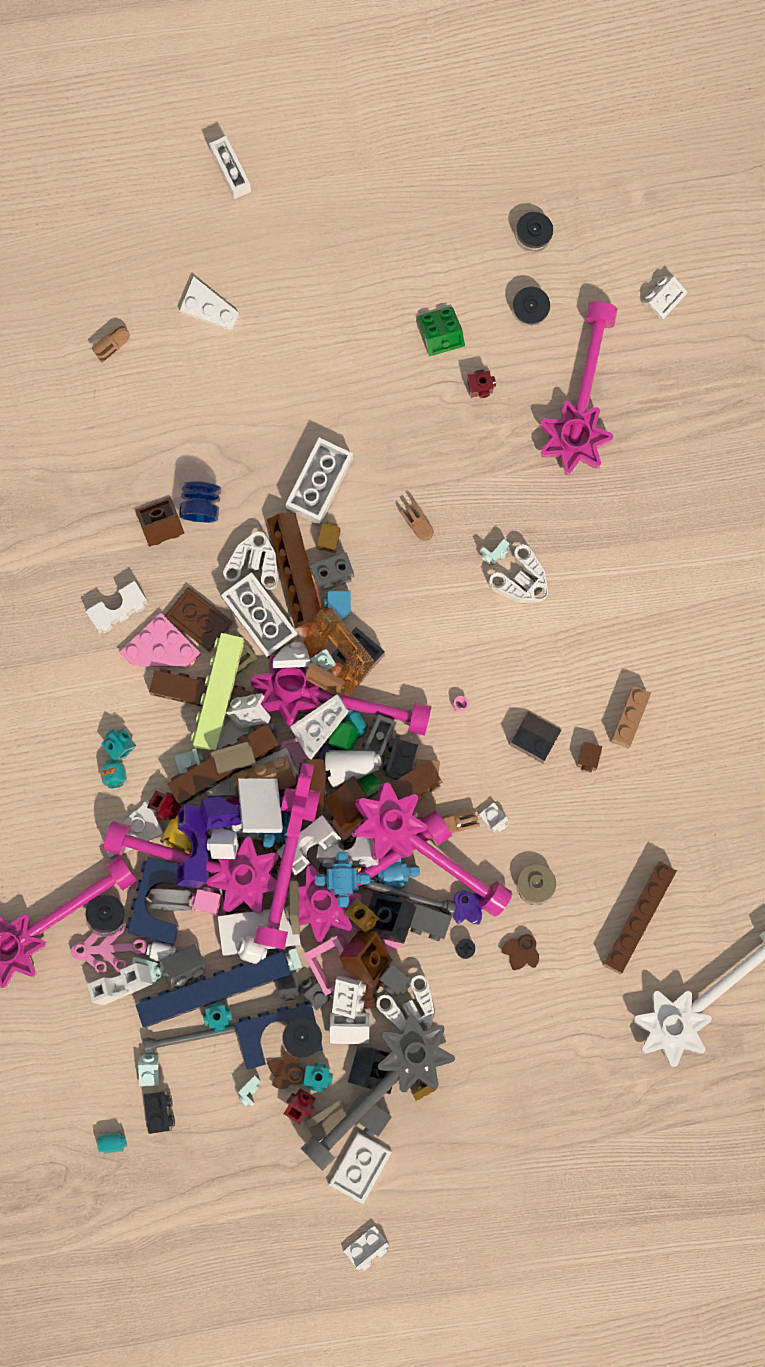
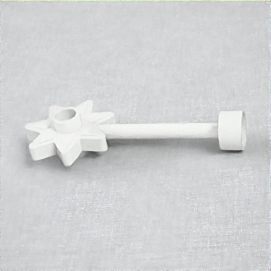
M765 931L759 935L763 945L693 1003L690 991L684 992L673 1003L659 991L653 992V1013L637 1015L633 1019L637 1025L649 1032L641 1047V1052L646 1054L662 1049L671 1067L678 1065L684 1049L699 1054L704 1053L706 1049L697 1032L710 1023L712 1018L709 1015L699 1013L765 960Z

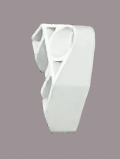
M255 532L237 546L223 571V575L227 582H238L245 567L248 551L251 552L248 569L254 571L259 570L262 554H265L261 585L266 590H274L278 586L276 554L266 535L262 532ZM256 536L264 538L262 545L257 546L253 543ZM230 569H235L238 572L237 576L233 579L227 577V571ZM266 577H273L275 583L272 586L265 585L264 580Z
M524 544L519 545L515 549L514 558L536 582L520 571L514 580L527 590L525 592L504 574L497 572L491 575L489 586L494 592L517 603L541 602L548 595L545 571L530 547ZM520 549H525L528 551V557L522 559L518 556L517 552ZM501 577L503 585L495 586L492 582L493 578ZM538 587L542 588L545 594L543 597H536L534 590Z
M418 975L412 978L410 986L416 997L415 999L425 1015H420L413 1000L403 1004L402 1007L408 1016L414 1015L418 1023H425L427 1030L431 1029L434 1007L428 981L424 976ZM418 978L423 979L425 982V986L421 990H417L414 987V981ZM380 996L376 1002L377 1008L398 1029L403 1031L406 1019L401 1010L397 1007L391 996ZM388 998L391 1001L390 1008L382 1009L380 1007V1000Z

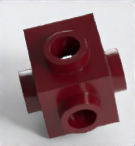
M481 369L467 376L471 398L478 396L479 398H486L493 394L496 381L495 377L491 376L490 371Z
M156 790L147 806L148 809L156 813L155 817L162 821L175 819L181 807L173 794L169 792L164 794Z
M300 1088L296 1095L292 1093L286 1101L289 1105L283 1114L300 1125L305 1116L310 1117L315 1107L312 1105L316 1098Z

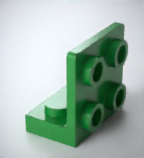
M453 307L417 316L425 337L429 357L465 346L463 330Z

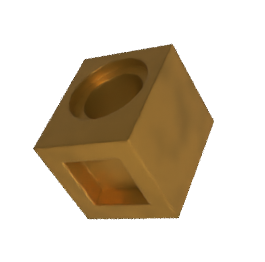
M327 522V524L322 523L317 549L336 553L341 528L337 527V524Z
M357 898L344 912L365 933L373 928L379 919Z

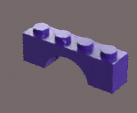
M279 793L280 809H281V807H282V802H283V801H282L281 796H280V793ZM221 796L202 799L200 813L206 830L241 824L239 805L230 804Z
M186 804L178 810V830L182 831L190 840L192 852L188 860H184L177 866V885L199 888L208 880L206 866L209 858L207 852L209 834L200 813L201 807Z

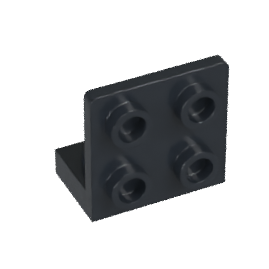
M397 734L395 739L391 738L388 752L391 755L386 757L383 770L386 771L385 776L398 780L409 773L412 769L418 744L400 740V735Z
M168 1091L144 1094L148 1134L173 1131L172 1127L175 1126L174 1114H170V1107L173 1106L172 1095H168Z

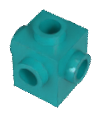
M123 728L109 731L105 735L106 739L101 743L106 753L114 761L126 758L137 746Z
M219 1002L210 1004L209 1008L205 1009L206 1014H203L205 1026L209 1025V1029H214V1032L226 1030L225 1026L230 1025L229 1020H232L230 1008L226 1009V1006H221ZM215 1013H219L221 1016L217 1021L213 1019Z
M315 1063L314 1066L306 1065L304 1085L311 1086L313 1091L323 1092V1088L332 1085L333 1073H329L330 1069L326 1068V1064ZM316 1074H322L321 1081L315 1079Z

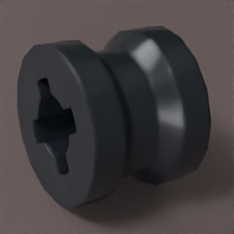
M462 939L456 945V953L462 959H469L475 953V944L470 939Z

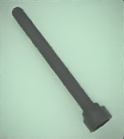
M374 881L366 884L370 889L440 909V912L450 916L455 911L456 903L448 899L441 902Z
M235 1025L225 1026L226 1030L218 1032L210 1029L159 1040L151 1039V1037L144 1038V1049L146 1054L154 1053L153 1051L159 1047L235 1033L237 1029Z

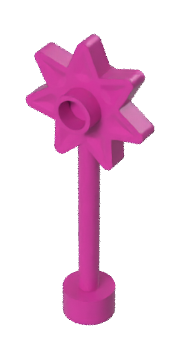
M592 301L588 303L585 321L593 325L576 408H574L570 401H565L562 407L561 419H542L540 423L541 429L551 438L542 448L541 457H561L564 474L567 476L573 472L580 461L594 469H598L601 465V460L597 448L611 443L613 440L612 433L596 427L600 409L594 407L587 411L604 328L614 327L618 311L616 306L607 302Z
M271 656L270 673L253 675L251 680V686L264 694L261 705L266 712L279 710L287 725L293 724L298 711L311 713L321 706L320 702L325 703L335 696L306 680L307 667L273 668V659L276 656ZM339 694L347 709L409 722L408 732L424 736L426 734L431 705L414 702L413 710L410 711Z
M302 763L297 789L287 787L285 789L281 811L290 812L291 817L267 927L257 925L253 943L285 949L288 932L279 930L302 821L304 819L314 822L321 792L310 789L314 765Z
M384 783L379 787L376 801L365 798L355 801L356 807L365 820L352 830L351 835L356 838L371 839L372 859H382L390 849H393L403 858L410 857L412 855V846L482 896L479 906L493 917L498 916L506 908L512 897L511 890L498 881L487 886L416 835L426 831L428 828L425 823L412 816L418 801L416 794L398 800L391 785Z
M436 810L420 820L428 828L426 831L416 835L427 842L432 839L438 846L452 837L450 830ZM391 850L382 859H379L378 865L365 867L358 872V875L368 873L372 878L403 857L394 850ZM309 865L306 868V886L299 887V925L311 924L317 942L323 941L331 925L347 932L351 931V922L344 912L356 898L361 901V895L354 892L353 895H347L349 897L348 907H339L337 903L339 895H333V891L327 889V884L325 886L316 885L315 876L320 873L313 866Z
M114 820L108 828L104 841V850L118 855H122L126 847L177 863H182L191 856L190 853L131 836V825ZM247 837L244 839L235 859H218L219 862L208 859L206 870L215 875L209 878L206 883L208 886L226 890L224 900L225 911L231 912L241 903L245 902L255 913L261 914L263 913L264 893L275 891L277 879L270 873L280 856L277 853L258 856L253 840Z
M120 855L105 865L110 872L108 875L31 926H29L30 917L27 914L21 915L10 924L0 916L1 988L8 986L15 971L30 977L37 975L30 956L45 948L46 941L35 938L36 936L116 883L123 891L137 881Z

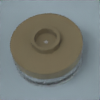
M532 864L525 867L517 879L516 889L518 895L523 901L531 905L546 903L551 899L556 889L555 875L548 867L541 864Z

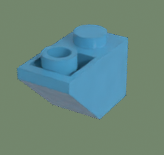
M328 591V597H324V608H328V616H324V627H328V632H333L351 614V591Z

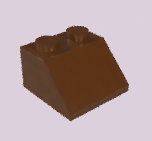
M171 497L135 510L149 547L159 545L166 540L175 539L185 534Z
M358 931L339 956L346 971L370 987L375 986L393 961L377 931H368L367 933Z

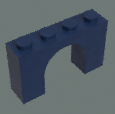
M148 857L147 861H143L141 872H144L142 880H138L136 891L139 892L137 899L133 898L131 910H133L132 918L128 917L126 929H128L129 934L172 945L175 944L179 926L153 918L147 910L146 900L150 890L157 885L167 883L180 886L177 885L178 864Z
M305 1001L297 1003L296 1008L293 1009L285 1006L278 1008L277 1013L270 1014L269 1011L258 1013V1018L251 1019L250 1016L239 1018V1022L235 1023L246 1069L249 1070L266 1065L261 1037L265 1028L271 1023L277 1021L289 1023L296 1018L302 1017L309 1018L316 1023L312 1004H308ZM322 1043L316 1052L323 1050Z

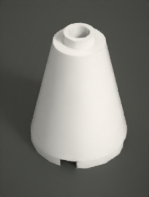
M331 750L326 753L325 757L326 771L330 770L331 773L328 779L334 788H340L353 776L358 780L379 770L381 757L375 751Z

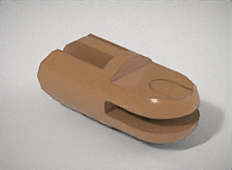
M117 326L91 348L100 362L107 360L128 341L129 331L124 326Z
M413 500L411 503L421 517L418 518L409 505H406L405 508L413 518V522H411L403 509L399 510V512L420 540H429L434 533L433 527L415 500Z
M476 808L441 817L451 833L480 827L479 823L461 826V824L478 820V815L459 819V816L475 813Z

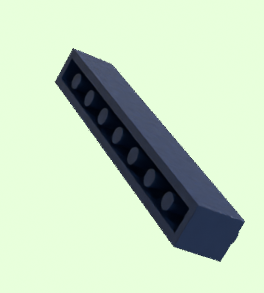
M276 950L268 953L269 957L264 958V960L261 959L256 964L250 963L243 966L240 963L232 966V970L228 972L220 970L213 973L214 977L208 979L205 976L195 979V983L189 986L185 983L182 986H176L177 990L169 992V990H164L157 993L158 997L151 999L148 996L140 999V1003L135 1006L142 1027L146 1028L291 976L292 972L286 954Z

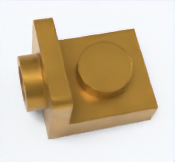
M422 1084L414 1089L416 1093L412 1095L417 1102L437 1089H432Z

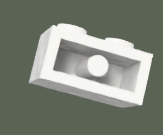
M330 1013V1044H369L370 1013H358L354 1019Z

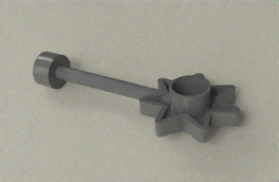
M409 1015L403 1034L388 1031L381 1033V1037L391 1053L377 1067L379 1070L390 1072L321 1142L312 1136L300 1148L322 1171L335 1159L329 1150L398 1080L401 1092H407L417 1079L432 1089L438 1088L436 1067L452 1063L455 1060L454 1055L438 1047L445 1030L444 1026L439 1025L423 1032L416 1017Z

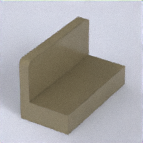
M249 742L210 752L215 760L218 774L257 764L252 745Z
M338 1101L305 1121V1124L312 1135L320 1141L346 1116V1113Z

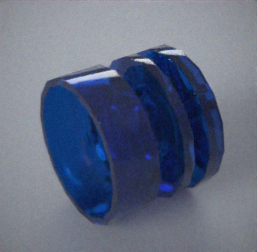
M199 481L183 483L182 491L184 492L181 493V498L187 501L180 503L179 517L192 522H217L219 507L212 503L220 502V496L218 495L221 494V487Z

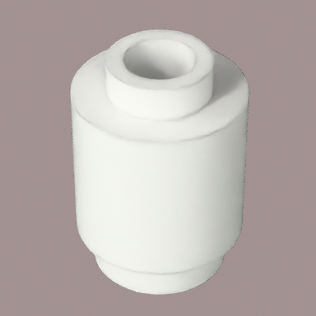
M153 941V944L148 945L146 955L150 956L149 960L160 962V960L175 954L176 947H173L172 944Z

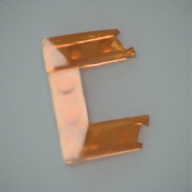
M321 608L308 629L304 643L307 645L311 659L321 651L329 638L347 659L337 677L345 681L341 689L345 692V696H351L375 661L332 608Z

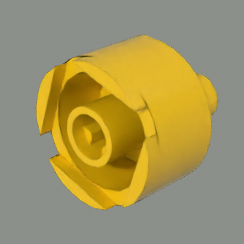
M176 816L175 819L170 820L160 842L163 844L166 841L168 843L167 847L191 854L190 840L182 831L178 830V816Z

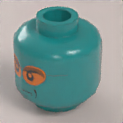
M110 759L100 768L102 783L108 786L109 789L120 788L127 780L125 765L121 762Z

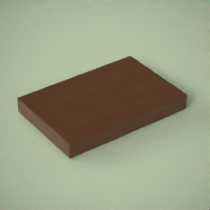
M189 587L165 615L171 623L208 652L215 646L216 638H220L221 633L225 634L233 624L232 620Z

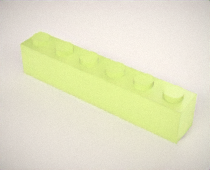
M221 633L220 638H216L214 649H217L216 656H212L210 661L212 672L211 675L208 674L206 677L205 686H208L207 692L202 694L200 704L203 705L202 712L197 714L196 723L199 724L197 731H193L191 738L195 748L212 752L218 750L245 642L244 638Z

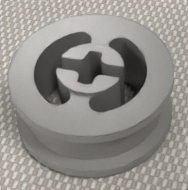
M169 889L150 890L153 896L152 904H149V908L171 911L192 910V907L189 906V900L193 892Z

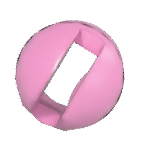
M458 696L453 701V708L457 712H464L469 706V701L464 696Z

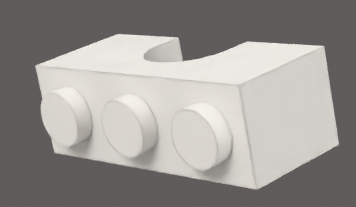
M135 581L119 590V594L123 599L120 608L110 610L101 601L86 610L87 615L99 633L110 631L117 622L123 623L130 618V614L134 612L139 613L146 608L145 605L148 602Z
M242 824L211 829V839L209 838L207 841V849L211 851L212 858L235 859L238 849L236 833H242Z
M323 815L314 820L306 829L300 831L291 871L294 875H297L310 864L307 859V851L311 846L319 844L327 851L341 840L340 836ZM284 845L278 851H276L281 859L284 850Z
M356 838L354 846L348 850H344V843L341 840L327 851L321 845H318L317 859L322 866L332 868V864H338L336 856L338 852L342 851L348 854L347 864H352L353 866L370 867L371 865H378L379 859H372L371 839Z
M135 963L121 969L120 976L113 978L103 977L87 984L92 1003L106 1005L152 985L149 967Z

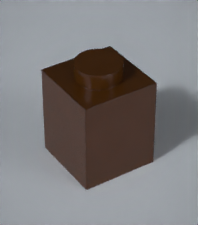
M583 742L577 767H581V771L592 773V770L596 771L603 746Z

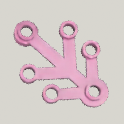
M121 924L122 930L120 932L112 931L99 946L92 945L99 937H103L105 933H97L93 930L94 932L85 942H77L72 946L71 954L77 961H87L95 968L98 974H104L107 971L105 962H98L92 956L100 954L120 973L121 969H118L117 965L123 964V968H126V963L124 960H118L111 953L133 951L136 956H143L147 953L148 946L143 939H136L133 943L111 945L119 936L125 933V927ZM142 944L143 946L142 948L137 949L136 945ZM83 948L84 952L78 953V949ZM103 965L104 969L98 970V966Z

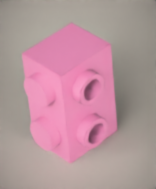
M203 887L202 890L197 889V894L193 893L191 905L194 906L193 909L196 912L218 916L223 897L221 894L215 893L214 889Z

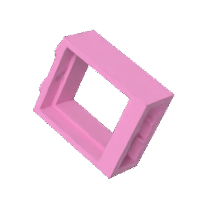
M343 934L304 954L325 996L330 993L334 996L335 985L333 987L330 986L316 957L337 946L341 954L348 945ZM353 975L349 977V979L358 980Z

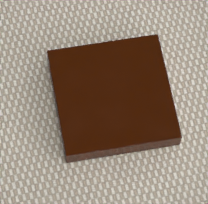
M354 776L324 800L338 825L343 830L361 816L355 801L360 798L369 799Z

